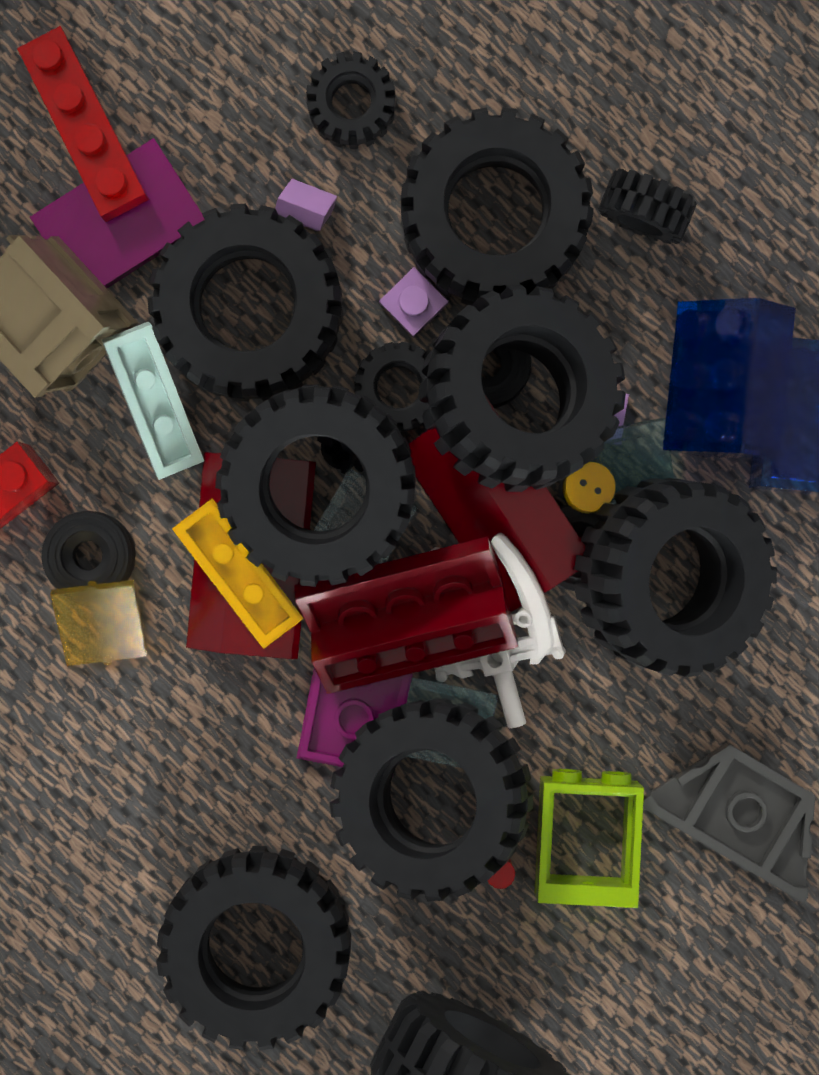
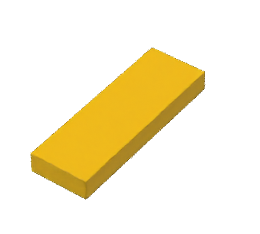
M212 498L174 526L172 530L262 648L265 649L304 618L261 563L257 568L246 559L249 551L243 544L234 545L227 534L231 529L228 519L220 518L218 506Z

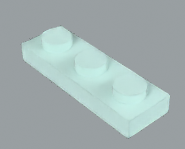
M146 322L102 339L101 341L158 480L204 462L161 348L155 338L152 325Z

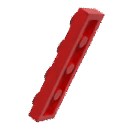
M59 26L18 47L17 50L102 219L108 222L148 201L149 198L62 27Z

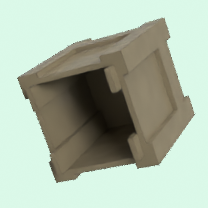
M9 235L6 239L10 245L0 257V361L34 398L42 397L48 392L63 389L66 392L71 391L107 355L101 340L133 328L138 322L59 236H51L46 240L42 236H33L30 239L27 235Z

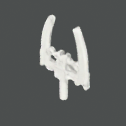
M497 533L491 541L492 548L505 566L522 605V608L517 613L511 614L513 623L522 628L527 627L529 636L517 638L518 648L434 669L438 682H445L450 674H454L462 679L473 676L474 674L471 670L475 669L483 670L485 677L493 675L507 727L517 728L526 724V719L512 672L519 661L530 659V665L539 664L544 656L551 654L555 659H562L566 650L563 647L556 618L551 616L544 592L534 572L512 542L504 534ZM434 547L431 551L440 549V547Z

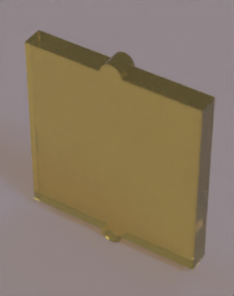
M134 580L104 584L89 581L86 586L51 590L50 597L67 666L97 662L110 665L114 660L148 656Z

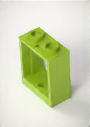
M560 768L552 769V776H540L534 891L538 903L638 908L644 787L638 781L631 780V773L603 771L601 779L582 778V771ZM554 793L625 797L621 878L550 874Z

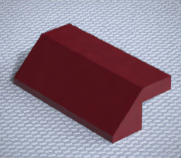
M486 397L492 410L496 413L498 417H500L494 409V407L492 406V404L490 403V401L488 400V398ZM436 428L427 430L409 443L416 479L459 543L488 536L491 544L493 537L497 533L504 534L522 554L534 572L544 593L578 572L574 570L576 555L583 556L585 545L546 487L535 490L530 486L522 492H507L504 488V483H500L494 488L478 484L479 473L471 471L464 476L453 468L458 459L450 451L446 452L443 456L433 444L440 438ZM493 549L501 572L510 611L512 612L522 605L505 566Z
M204 452L199 508L212 498L216 504L221 500V491L215 488L216 472L221 469L223 461L220 458L221 453ZM276 458L270 473L272 499L278 510L289 521L299 527L310 530L316 462ZM194 559L186 648L224 654L298 659L301 621L263 649ZM263 564L270 575H272L273 569ZM288 576L286 581H282L273 577L301 614L295 601V585H299L301 579Z
M488 536L377 564L372 570L362 576L358 572L348 576L347 582L331 585L329 580L318 581L316 587L295 585V601L311 632V662L327 694L519 647L501 572Z

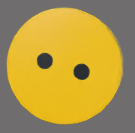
M588 462L583 468L565 478L563 494L567 503L574 510L587 514L595 513L604 503L612 501L616 488L615 480L605 466L596 462Z

